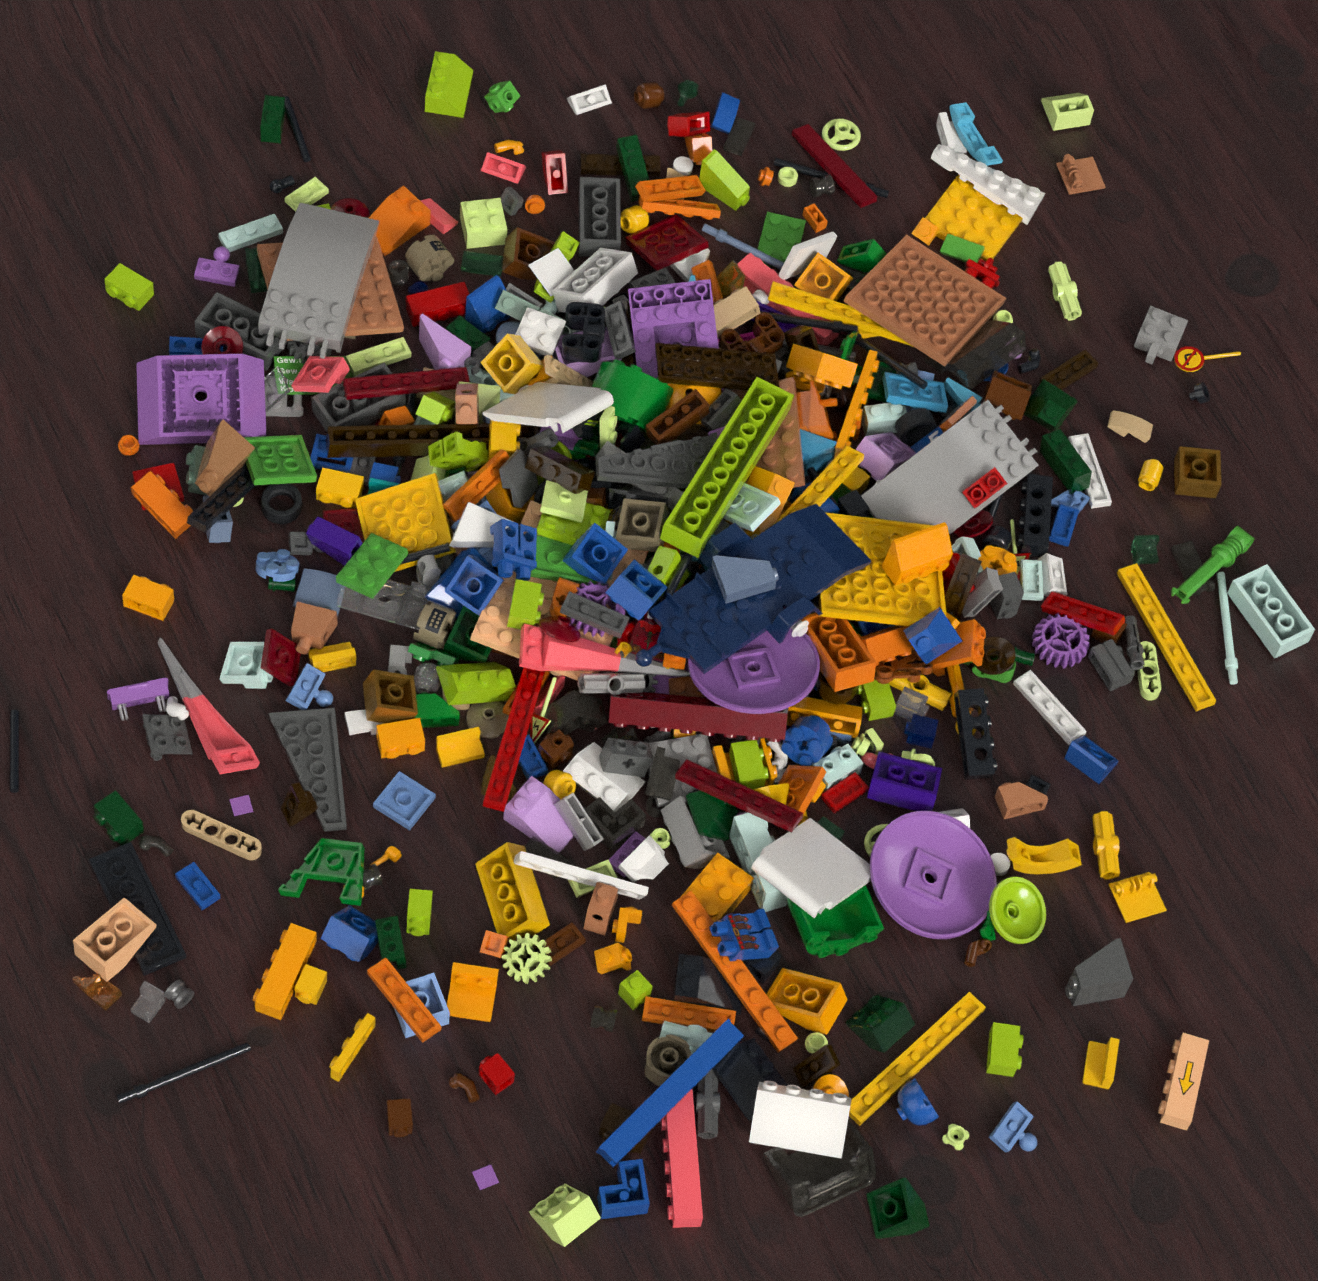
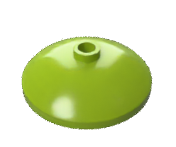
M1021 877L1004 879L995 886L990 897L989 912L997 932L1005 940L1014 944H1025L1035 940L1041 934L1046 922V907L1039 890L1033 883Z

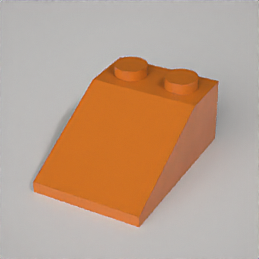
M405 186L389 195L369 217L379 221L376 236L384 256L430 225L431 210Z

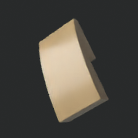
M1112 411L1107 427L1123 437L1130 433L1146 443L1151 437L1153 424L1128 413Z

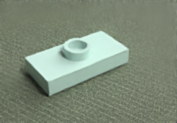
M1021 559L1020 582L1024 591L1022 600H1043L1041 560Z

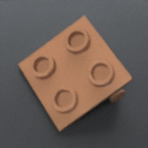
M1066 154L1062 162L1056 163L1069 195L1106 188L1093 157L1075 160L1073 156Z

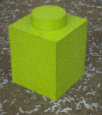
M636 970L620 983L618 995L634 1010L645 1002L646 996H651L652 985Z

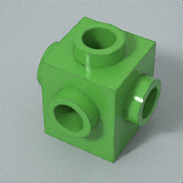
M504 81L489 88L490 92L484 98L495 113H506L514 107L513 104L520 95L511 81Z

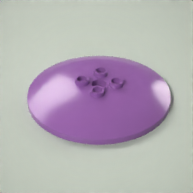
M791 629L780 644L768 631L764 632L705 674L690 659H688V668L696 687L714 703L737 712L765 714L784 710L804 699L817 682L820 659L817 648L811 638L806 633L801 637H792L793 630ZM749 668H755L758 671H750Z
M933 811L907 813L888 824L879 834L872 848L870 877L875 894L885 911L905 929L927 938L951 939L970 932L986 918L987 911H989L990 897L997 885L994 864L981 839L961 821L946 814ZM926 873L932 875L934 883H929L925 879Z

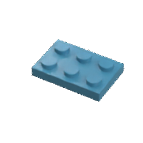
M884 372L882 379L886 402L894 405L901 404L912 408H925L933 412L946 413L948 402L944 383L923 379L928 385L925 389H922L903 375Z

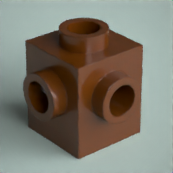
M559 729L554 734L549 733L539 744L538 752L549 767L554 769L559 764H564L572 758L574 743L569 735H564Z

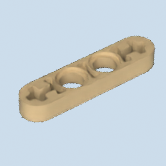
M187 810L181 816L183 830L242 858L255 860L262 853L261 843L257 838L195 810ZM195 818V823L192 822L190 825L187 823V820ZM209 826H214L218 831L214 835H209L205 832V829ZM229 835H234L238 840L234 844H228L225 838ZM252 845L255 846V850L248 852L247 847L251 848Z

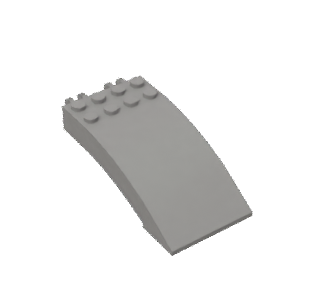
M305 203L299 204L282 244L258 322L259 334H268L267 346H271L274 336L281 337L279 340L280 349H284L287 339L309 344L307 355L310 356L314 353L315 345L322 347L320 349V358L323 359L326 357L328 348L336 350L338 353L341 352L354 302L373 248L379 226L378 220Z
M987 400L870 488L861 497L869 506L870 514L873 518L925 525H937L945 522L948 526V532L951 534L1039 466L1032 457L1037 450L1033 448L1027 451L1024 447L1029 442L1027 437L1020 442L1006 424L1012 419L1010 415L1004 418L999 415L1004 409L1003 406L1000 405L995 409ZM995 467L1008 484L974 509L962 492Z

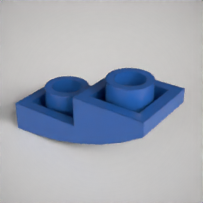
M722 92L710 127L729 134L740 100Z

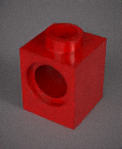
M498 1053L492 1057L487 1056L480 1062L478 1075L495 1096L514 1083L515 1073Z

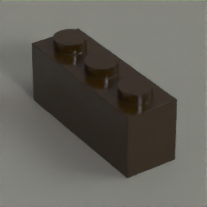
M546 446L531 448L525 468L551 482L558 483L574 494H579L584 490L589 491L595 471Z

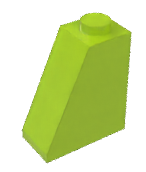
M714 149L702 160L699 180L705 190L735 211L741 205H746L750 198V186L721 154Z

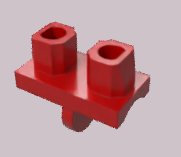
M990 257L987 261L980 258L978 263L968 259L966 262V273L974 278L979 277L983 279L981 282L991 289L994 286L997 288L1000 284V276L995 274L998 268L993 266V258Z

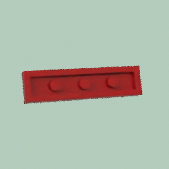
M1051 592L1041 605L1042 612L1054 616L1058 613L1060 617L1067 615L1068 619H1073L1076 623L1114 636L1125 622V617L1122 614L1056 592Z

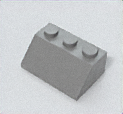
M679 796L661 809L664 817L663 821L670 831L671 840L679 852L681 863L685 867L693 869L704 868L717 853L726 859L730 858L722 840L698 834L686 797Z

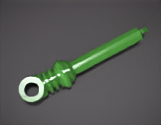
M1236 526L1221 544H1216L1212 548V557L1177 589L1175 587L1172 588L1171 596L1173 597L1176 594L1182 600L1181 604L1189 603L1191 595L1221 567H1231L1235 562V558L1240 554H1244L1255 538L1241 527Z

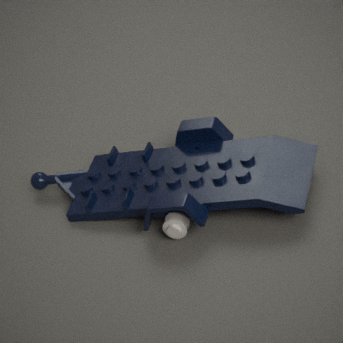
M817 504L790 513L754 539H751L738 524L733 523L707 542L699 559L706 565L708 570L701 575L696 573L694 580L676 591L673 596L668 592L665 600L649 610V615L661 627L657 644L649 650H639L636 653L635 661L639 666L647 667L652 663L653 657L662 652L690 659L705 674L766 631L779 644L783 642L788 631L791 629L793 630L792 637H801L808 631L809 625L807 620L801 621V619L813 611L819 616L823 614L811 599L844 576L865 568L871 563V559ZM716 555L738 556V558L770 561L771 567L776 568L779 580L776 581V588L726 604L712 568V557Z

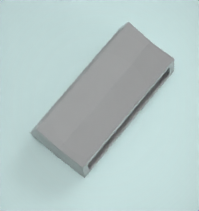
M986 567L975 578L973 583L975 589L969 594L962 611L964 618L974 617L1003 590L998 570Z
M574 793L565 796L554 804L584 851L603 840V837Z

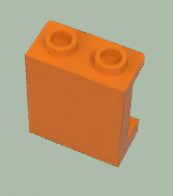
M975 619L960 622L955 630L962 642L929 662L933 665L932 672L937 677L945 675V667L971 661L976 666H982L986 631Z

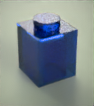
M913 714L911 722L907 721L905 725L906 743L931 749L939 720Z

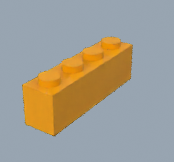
M805 697L797 704L789 707L787 726H791L801 716L815 715L822 718L829 725L830 731L852 735V738H856L860 730L863 707L833 704L825 700Z
M293 923L290 924L288 930L284 929L280 937L281 946L279 950H274L271 957V962L273 963L270 969L266 968L263 974L262 982L264 983L261 989H256L253 996L255 1011L282 1020L295 991L298 979L317 942V932Z

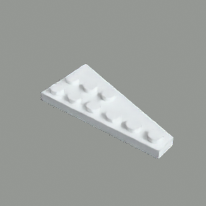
M938 144L932 153V160L948 171L957 172L962 181L966 182L968 180L973 183L975 190L994 203L1005 205L1008 208L1007 212L1011 215L1018 214L1023 218L1022 222L1028 225L1045 195L1038 188L1030 187L1019 179L1005 175L1002 171L994 170L982 162L970 159L965 154L957 153L946 145Z

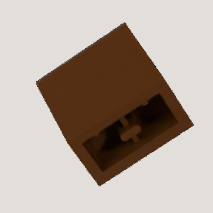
M994 370L984 391L983 403L989 400L995 409L1002 405L1004 409L1001 413H1004L1005 416L1010 415L1012 420H1021L1031 394L1032 385Z

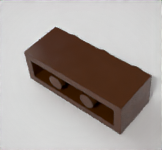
M697 389L693 390L646 425L647 436L655 445L672 442L710 414L709 404Z

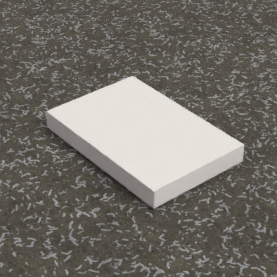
M829 232L794 245L778 276L785 280L803 273L818 252L827 258L837 235L834 232Z

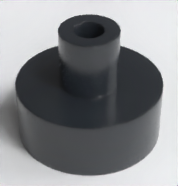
M1204 382L1194 385V392L1189 393L1190 399H1197L1200 404L1210 401L1209 391Z

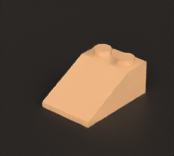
M123 898L73 940L75 955L108 982L127 965L154 931L156 924L126 898Z

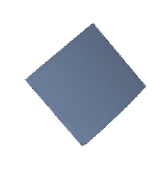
M304 568L293 607L296 608L297 602L337 611L338 616L346 587L336 583L337 575Z

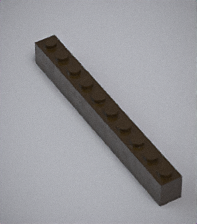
M489 423L328 426L326 434L327 458L428 456L429 445L441 439L443 440L444 437L454 432L462 433V439L470 442H485L486 449L488 450ZM521 424L520 436H517L516 441L522 437L529 439L538 434V426Z

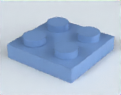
M399 771L375 800L373 808L410 831L434 801L436 794Z

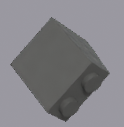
M1121 938L1115 939L1075 967L1067 986H1065L1066 996L1068 999H1071L1072 1006L1125 997L1133 981V976Z

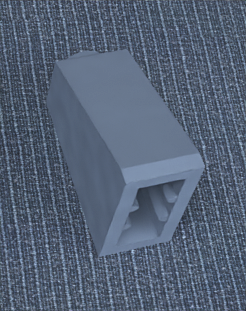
M717 555L712 557V568L726 604L776 588V581L779 580L776 568L771 567L770 561Z

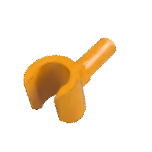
M390 846L385 851V854L372 862L370 866L373 869L388 859L395 863L401 858V851L394 846Z

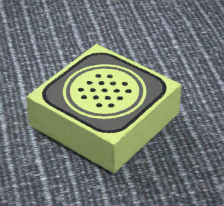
M873 728L866 730L864 737L870 740L868 750L870 753L878 755V751L882 752L884 743Z

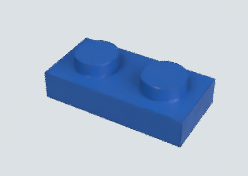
M195 862L175 873V878L201 911L221 899L219 892Z

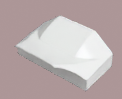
M649 835L618 868L634 883L639 879H654L669 863L664 856V850Z

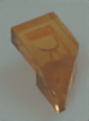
M93 974V977L80 978V976L73 978V982L105 1011L122 996L120 989L109 981L106 982L103 978L101 979L100 974Z

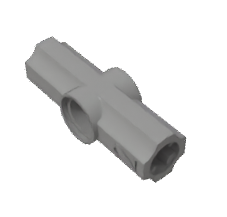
M607 671L604 673H581L580 677H578L577 685L580 693H610L618 695L620 693H642L643 689H645L646 681L642 673H612ZM614 679L613 685L609 687L611 680Z

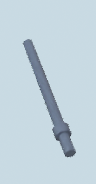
M706 223L702 228V231L716 237L715 240L721 243L725 242L747 254L752 253L755 257L760 258L763 262L781 270L784 262L728 235V232L722 229L718 230ZM802 273L793 277L799 279Z

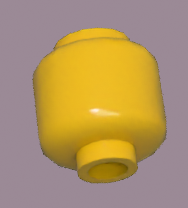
M635 205L627 208L620 214L621 228L629 234L638 232L648 226L649 215L641 206Z
M560 770L549 772L543 783L560 800L571 793H575L576 782L573 780L572 775Z

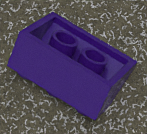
M878 751L867 798L914 811H932L938 792L942 768Z

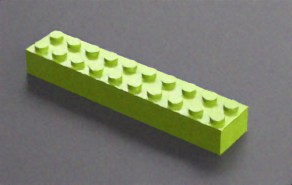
M756 377L664 523L660 536L661 540L699 558L707 542L714 534L790 411L794 398L793 394Z

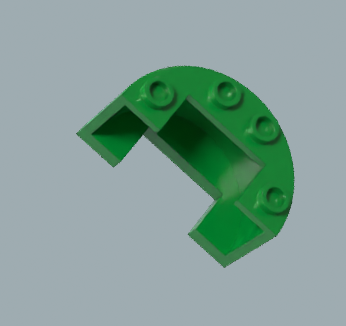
M616 359L613 362H602L591 387L600 388V390H606L611 393L614 401L611 406L615 407L617 420L635 424L640 431L646 433V425L665 412L674 389L668 386V383L660 382L658 377L656 379L643 373V369L631 364L628 367L625 366V363Z
M866 885L832 909L825 908L821 914L817 913L815 918L788 897L786 899L807 952L812 955H818V958L831 954H836L837 956L844 955L851 948L876 940L878 938L877 934L884 929Z

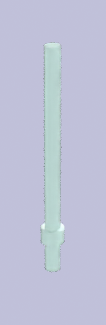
M1218 572L1216 575L1226 651L1225 669L1228 670L1229 683L1234 685L1238 683V661L1234 654L1225 573Z

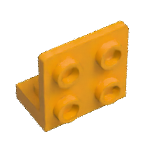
M453 962L447 1000L450 1016L490 1022L499 969Z

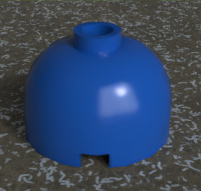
M915 1078L900 1089L897 1096L900 1107L896 1110L903 1121L908 1119L912 1124L921 1126L927 1125L939 1118V1115Z

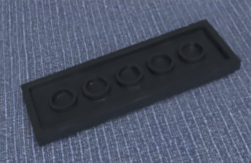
M129 842L90 858L89 864L110 907L112 908L123 898H126L156 924L154 931L134 954L143 976L185 959L186 953L132 843Z

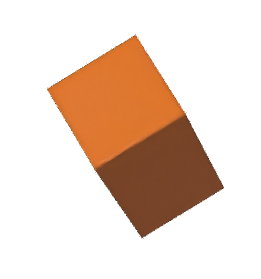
M815 203L804 207L803 217L814 232L817 233L826 229L828 221Z

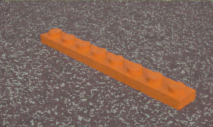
M689 891L674 901L672 906L760 1029L768 1037L776 1051L779 1053L798 1039L743 961L739 959L730 961L728 956L719 955L717 948L718 944L722 941L721 937L712 936L710 926L714 921L693 892Z

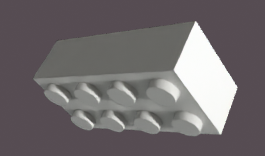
M599 248L552 290L558 312L566 313L567 305L572 302L606 304L613 295L618 293L624 285L629 283L638 274L632 253Z

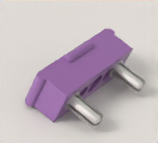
M168 678L113 688L107 691V699L111 702L112 710L119 709L122 721H124L123 711L125 719H128L126 707L157 701L159 712H163L162 706L165 712L166 704L164 699L169 698Z

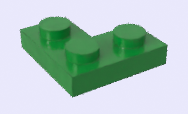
M421 642L411 643L408 652L413 654V658L423 662L435 659L438 661L437 664L439 666L458 664L460 658Z

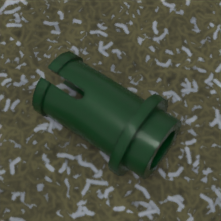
M269 577L268 589L272 590V592H275V590L294 592L295 578L289 581L276 582L273 581V577Z
M1014 646L1015 662L1032 666L1035 653L1023 651Z

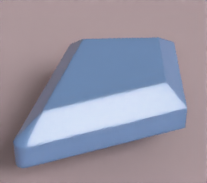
M1067 490L1052 499L1051 506L1058 508L1059 504L1078 509L1080 513L1090 500V497L1080 491L1070 494Z

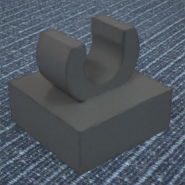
M506 187L500 197L503 209L510 216L516 215L518 209L522 208L525 202L512 187Z

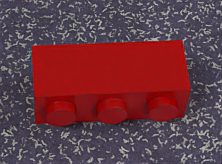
M460 282L406 296V310L413 327L420 325V315L422 313L434 322L445 321L448 318L459 315L464 316L466 314V297L469 295V291L465 282Z

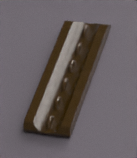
M655 343L658 380L662 383L749 390L756 377H759L779 387L775 354Z

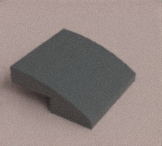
M517 449L499 469L502 488L511 490L514 508H522L539 486L536 474L525 468L528 458L521 449Z

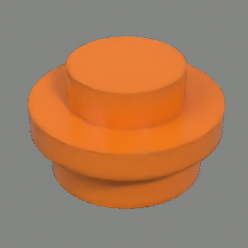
M765 167L764 170L761 169L757 180L760 181V186H769L772 181L774 171L770 170L769 167Z
M531 195L525 202V209L531 214H538L545 208V202L539 195Z
M125 435L118 442L119 451L128 456L137 453L140 447L139 441L132 435Z

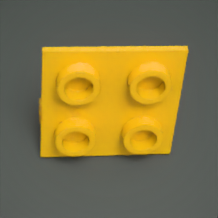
M1147 872L1108 884L1126 923L1167 911L1154 882H1157L1155 873Z

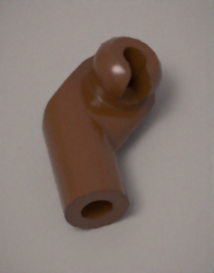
M979 939L970 943L967 948L964 964L974 967L977 956L991 949V941Z
M456 1073L453 1077H450L449 1085L454 1089L458 1087L464 1089L470 1103L480 1099L472 1079L461 1073Z

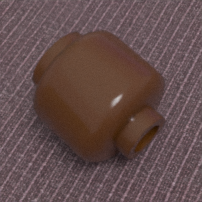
M656 82L642 83L638 85L634 92V100L643 109L656 108L664 100V90Z

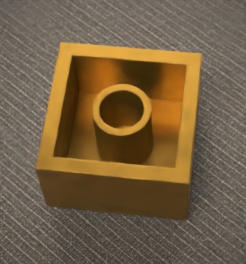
M1179 446L1174 459L1175 494L1216 498L1221 487L1220 450Z
M373 669L363 683L367 721L391 723L414 719L418 714L414 676Z

